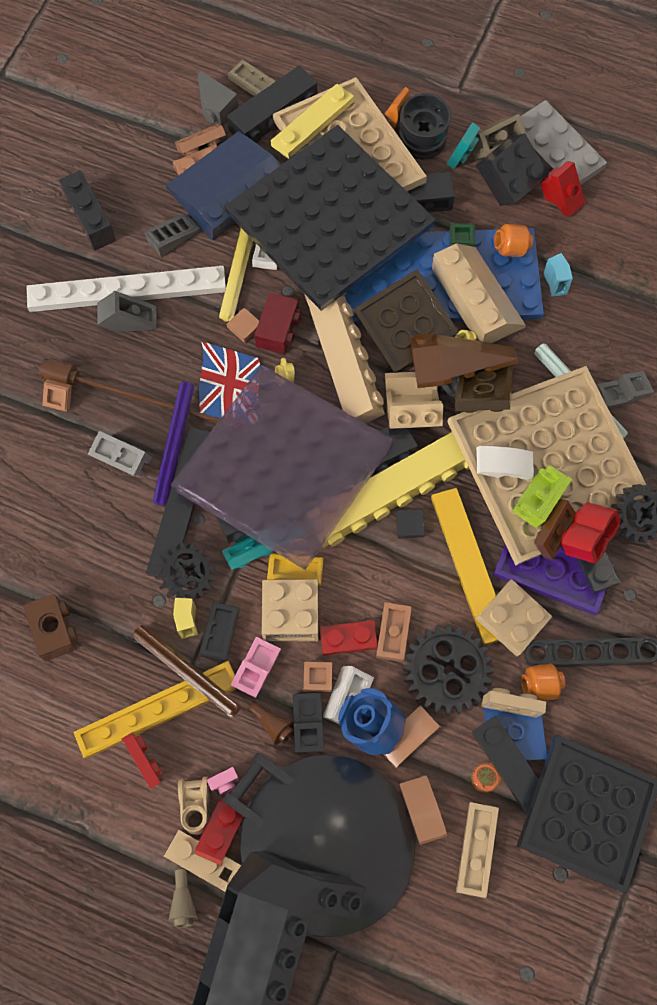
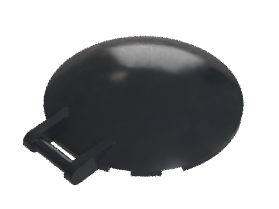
M257 752L252 759L253 764L231 794L227 793L222 799L226 805L245 818L240 845L242 864L250 852L264 850L298 869L344 876L367 888L359 919L312 913L307 935L318 937L345 936L366 929L376 923L400 899L408 884L414 865V828L408 809L400 794L378 771L349 757L338 755L311 756L292 762L280 769ZM265 770L270 775L246 807L240 802L241 798L260 772Z

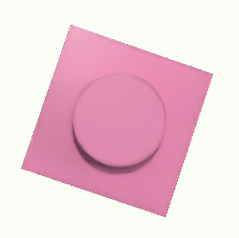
M233 767L207 779L211 791L214 794L219 792L220 795L232 791L236 787L235 783L240 781Z

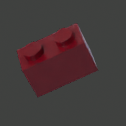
M269 292L254 335L257 348L285 355L287 346L291 347L294 341V325H299L302 310H299L298 299Z

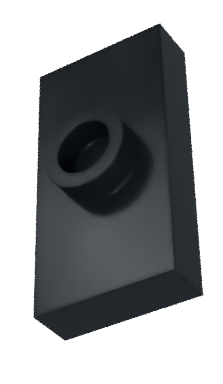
M212 602L199 653L200 657L227 662L240 612L239 607Z

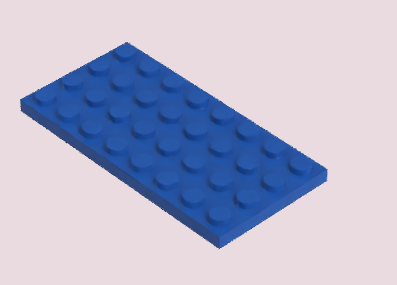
M528 228L533 236V245L523 257L501 256L498 249L494 246V237L498 229L475 230L476 249L521 319H542L544 312L534 228ZM449 231L425 232L347 291L345 298L352 310L418 269L453 323L464 322L432 271L434 254L449 247ZM354 314L352 316L354 324L356 326H362V324Z

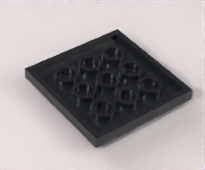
M554 735L516 847L616 891L627 894L657 797V779L560 735Z

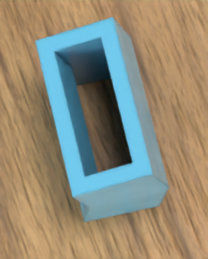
M562 253L548 259L543 273L550 286L552 296L567 295L573 279L570 265Z

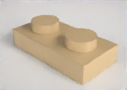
M494 688L493 691H489L483 696L482 707L537 718L545 713L546 702L537 700V696L532 694L516 696L511 695L507 689Z

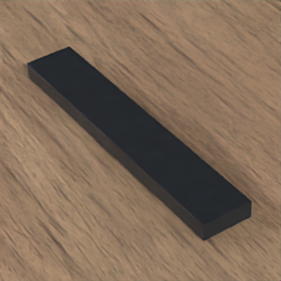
M189 428L146 570V574L155 577L161 574V570L155 568L157 564L163 563L160 555L168 554L167 549L174 546L176 548L177 544L185 542L214 443L215 433Z

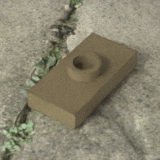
M243 59L228 73L230 81L253 96H256L276 82Z

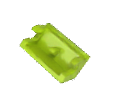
M550 465L546 469L540 468L512 509V512L537 528L545 522L572 481V478L565 476Z

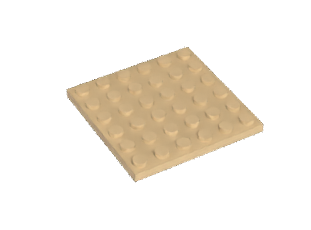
M587 366L513 393L511 395L510 410H503L501 412H492L490 410H481L473 413L463 412L447 420L515 565L542 555L534 541L545 522L535 528L512 512V509L533 478L524 480L506 475L496 478L478 474L477 447L497 446L533 451L534 476L540 468L546 469L550 465L565 476L572 478L560 499L568 500L575 512L581 509L586 502L612 508L611 504H618L619 502L615 497L616 494H624L623 488L632 487L635 484L646 485ZM636 496V497H634L633 499H634V500H638V499H642L643 497H642V496Z

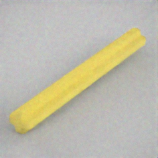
M242 228L219 317L225 322L230 321L235 316L253 242Z

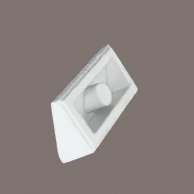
M343 666L323 718L339 724V712L345 700L351 695L355 696L362 691L360 690L370 688L374 677L353 666Z

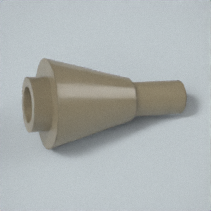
M178 869L175 870L176 890H174L168 922L174 923L176 928H185L192 926V921L197 920L198 916L187 885V870Z

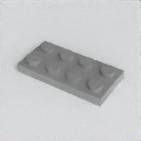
M546 100L520 116L529 141L549 172L556 167H561L566 161L574 162L580 184L582 185L606 168L607 162Z

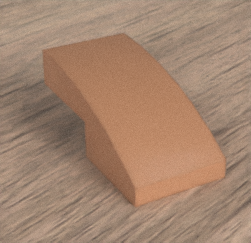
M420 705L406 718L403 735L390 754L383 755L397 768L423 742L435 733L440 726Z
M427 775L399 784L419 845L446 837L447 832Z

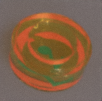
M485 762L474 768L471 774V781L478 791L488 793L499 786L501 776L491 763Z

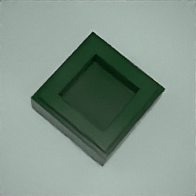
M450 223L449 247L454 244L475 247V224Z

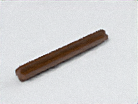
M140 625L133 632L135 640L228 716L234 717L240 711L241 706L239 702L145 626Z

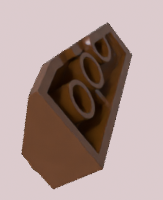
M429 333L410 337L417 388L446 385L452 383L453 377L464 375L465 378H470L474 376L477 370L494 371L519 363L515 348L510 346L438 334L431 335Z

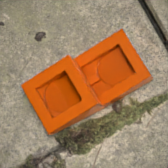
M406 86L384 113L390 118L388 123L393 130H395L400 122L403 104L410 98V91Z

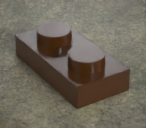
M558 500L534 541V544L546 559L554 560L562 545L561 538L563 532L574 523L576 512L568 500Z

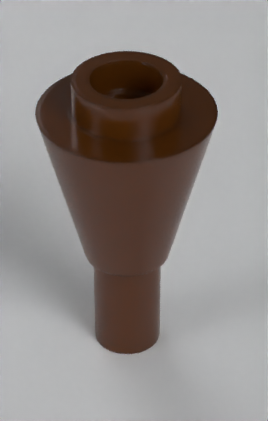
M255 700L249 704L248 710L260 719V723L275 745L281 742L285 744L291 739L294 734V722L265 710Z

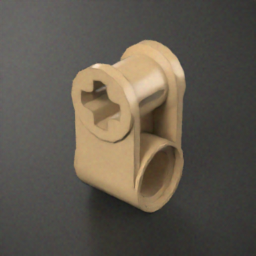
M208 776L203 777L202 780L195 781L178 779L181 823L192 835L203 834L210 820ZM200 813L203 816L202 823L198 827H190L188 824L190 816Z

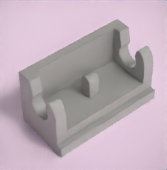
M101 431L98 432L88 452L89 456L128 474L140 477L144 474L142 471L144 463L149 464L152 459L146 452Z

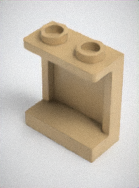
M415 372L385 373V398L390 429L443 426V403L439 401L437 386L417 388Z

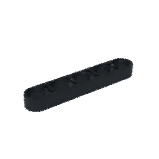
M649 637L532 641L526 647L524 659L530 666L549 663L555 667L649 665L657 660V640ZM615 645L625 647L627 650L625 659H618L614 656L613 647ZM641 645H651L655 651L654 657H644L640 651ZM562 646L568 647L572 652V658L567 661L560 659L557 649ZM587 646H595L599 650L600 655L598 659L591 660L586 656L585 648ZM531 648H541L545 654L542 661L533 660L529 654Z

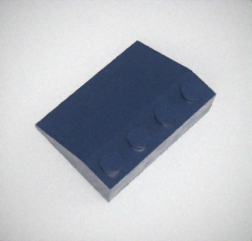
M238 131L166 184V188L213 241L236 223L225 212L224 205L281 164L272 154Z

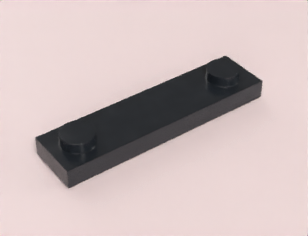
M493 716L471 733L527 815L539 779L499 719Z

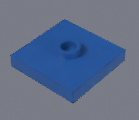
M483 707L484 721L486 722L493 716H496L526 761L546 760L547 751L542 715L534 718Z

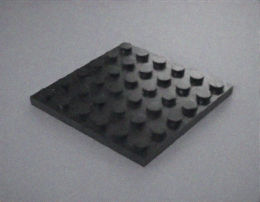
M336 125L224 205L225 212L320 311L324 310L435 226L436 219L339 125Z

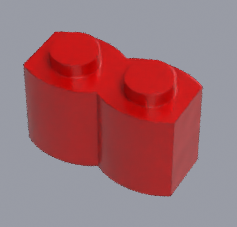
M586 502L581 509L577 510L574 517L575 523L563 532L561 543L566 555L596 564L603 556L608 542L613 539L618 531L621 521L617 510Z

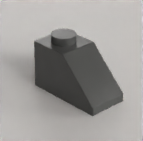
M200 71L198 73L203 116L208 122L223 126L227 122V115L239 107L237 94Z
M113 291L97 302V325L117 332L154 330L157 328L156 306L121 292Z

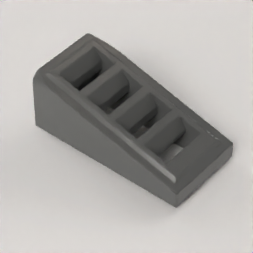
M183 213L147 230L145 236L150 246L160 257H163L200 232V229L186 213ZM185 222L189 229L185 230L181 224ZM176 227L181 231L178 234L174 230Z

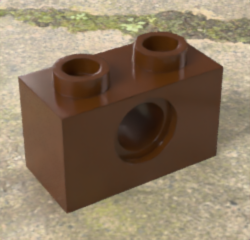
M52 594L23 605L39 657L46 662L77 650L74 641H77L78 637L74 626L68 625L66 616H69L70 612L65 600L61 601L56 594ZM57 621V629L53 632H47L48 625L51 622Z

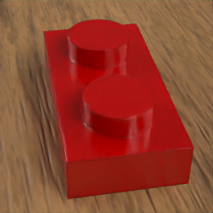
M374 620L320 627L323 656L378 649Z
M131 732L121 738L149 788L151 789L160 784L161 779L159 776L163 772L156 760L150 761L144 752L149 748L141 734L135 736Z
M220 799L195 848L194 854L221 866L244 818Z

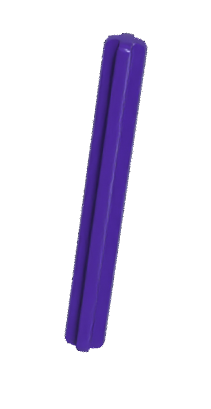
M182 381L179 385L153 498L154 504L159 506H166L171 491L194 392V386L190 382Z

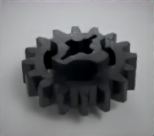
M641 484L623 488L624 494H616L615 496L619 501L618 504H611V507L617 510L621 521L618 529H622L619 536L628 537L629 542L648 543V540H656L657 490H652L651 485ZM636 496H642V497H643L642 499H638V500H634V499H633V498L636 497ZM642 527H646V528H647V529H645V530H643V531H641V532H640V531H637L638 528H642Z
M183 542L177 544L176 548L174 546L167 549L168 554L160 555L163 563L157 564L155 568L161 570V574L155 577L158 580H163V584L159 588L160 590L165 588L169 590L167 592L168 598L176 595V598H188L194 601L195 597L199 599L204 596L203 591L206 592L211 589L207 582L215 580V577L209 574V571L215 569V566L208 565L207 563L211 556H202L204 548L195 551L194 543L185 547ZM179 555L189 556L185 560H183L182 558H177V556ZM186 584L190 587H195L192 590L182 589Z

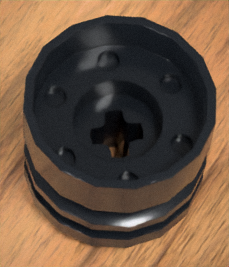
M429 93L416 94L407 99L403 104L398 137L413 158L421 160L431 159L440 154L445 148L451 119L449 106L442 98Z

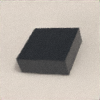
M423 509L396 511L398 539L423 538L425 536Z

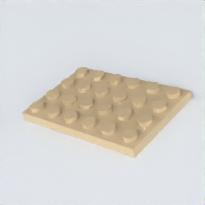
M356 77L339 84V86L354 95V103L295 153H299L336 125H339L406 191L426 183L427 176ZM330 89L274 113L273 119L279 130H284Z

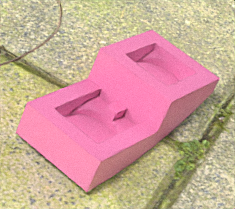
M256 637L245 660L242 661L231 686L256 698L281 649Z

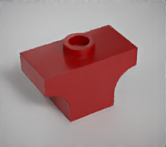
M566 161L561 167L554 168L540 182L545 200L555 204L561 210L562 215L570 217L586 203L574 162Z

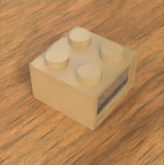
M262 580V637L264 641H318V580Z

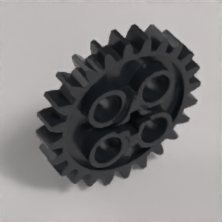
M448 624L446 630L442 632L439 625H436L435 634L426 629L425 639L419 635L416 636L415 640L418 646L414 644L409 645L408 649L413 654H405L404 657L407 662L411 663L403 666V671L410 673L404 677V682L413 683L409 687L408 692L413 693L417 691L418 694L415 702L424 699L426 701L424 705L425 710L432 704L435 706V714L439 712L440 708H444L446 716H449L451 708H454L456 713L460 715L463 705L468 711H471L473 708L471 701L477 704L481 703L482 700L478 693L485 695L489 692L483 685H491L493 683V680L486 676L494 672V668L486 667L487 664L492 662L493 658L484 657L488 647L479 648L478 645L481 638L479 637L474 641L470 639L472 635L471 630L466 635H463L462 626H459L456 632H452L451 625ZM440 645L447 646L450 650V655L440 656L436 651V647ZM431 656L436 662L429 661L426 657ZM462 660H470L474 664V670H463L460 662ZM449 664L453 667L452 672L446 675L443 673L444 667L446 668ZM426 668L433 669L436 673V678L433 680L425 679L422 675V670ZM460 677L469 679L470 683H465ZM448 683H456L460 687V693L457 695L450 694L446 690V685Z

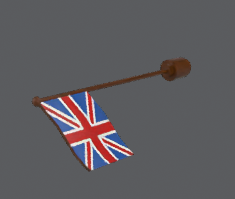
M201 341L203 365L199 384L200 412L189 409L188 414L256 434L257 438L261 437L263 430L258 427L257 412L261 382L259 358ZM54 358L44 359L39 368V378L44 379V382L49 379L74 386L77 382H81L172 410L175 405L79 377L76 365Z

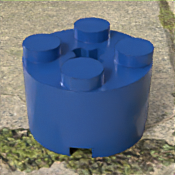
M365 688L360 690L362 691L361 693L349 696L343 703L338 717L344 737L367 754H390L403 735L406 721L405 715L396 704L379 690Z

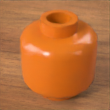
M504 224L495 233L494 246L498 249L501 256L523 257L528 249L532 248L533 236L525 225Z
M551 663L530 666L526 669L525 674L521 676L523 693L535 695L537 700L540 701L558 699L561 694V688H565L564 674L562 671L558 672L557 668Z

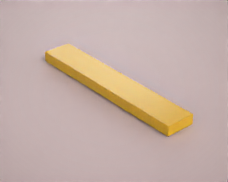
M454 488L433 494L431 500L482 644L485 646L498 642L499 640L476 620L478 615L496 595L458 490Z
M229 661L203 672L206 677L226 693L236 690V688L231 686L235 674ZM185 680L75 731L74 735L83 758L87 759L122 743L121 738L131 732L137 736L206 704L210 700Z

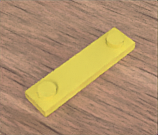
M336 84L271 140V146L289 159L354 103V95Z

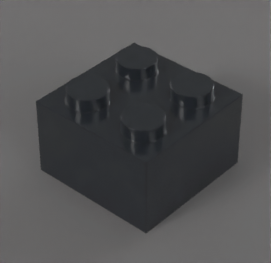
M525 133L509 137L476 164L500 206L518 202L549 175Z

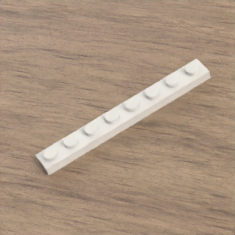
M224 266L27 285V307L30 312L94 306L113 291L121 292L142 301L222 293L226 290Z

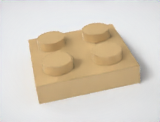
M511 579L478 615L476 620L515 656H519L552 616Z

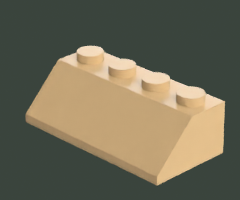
M454 244L434 254L432 271L469 330L476 333L477 341L493 343L525 328V323L476 247Z

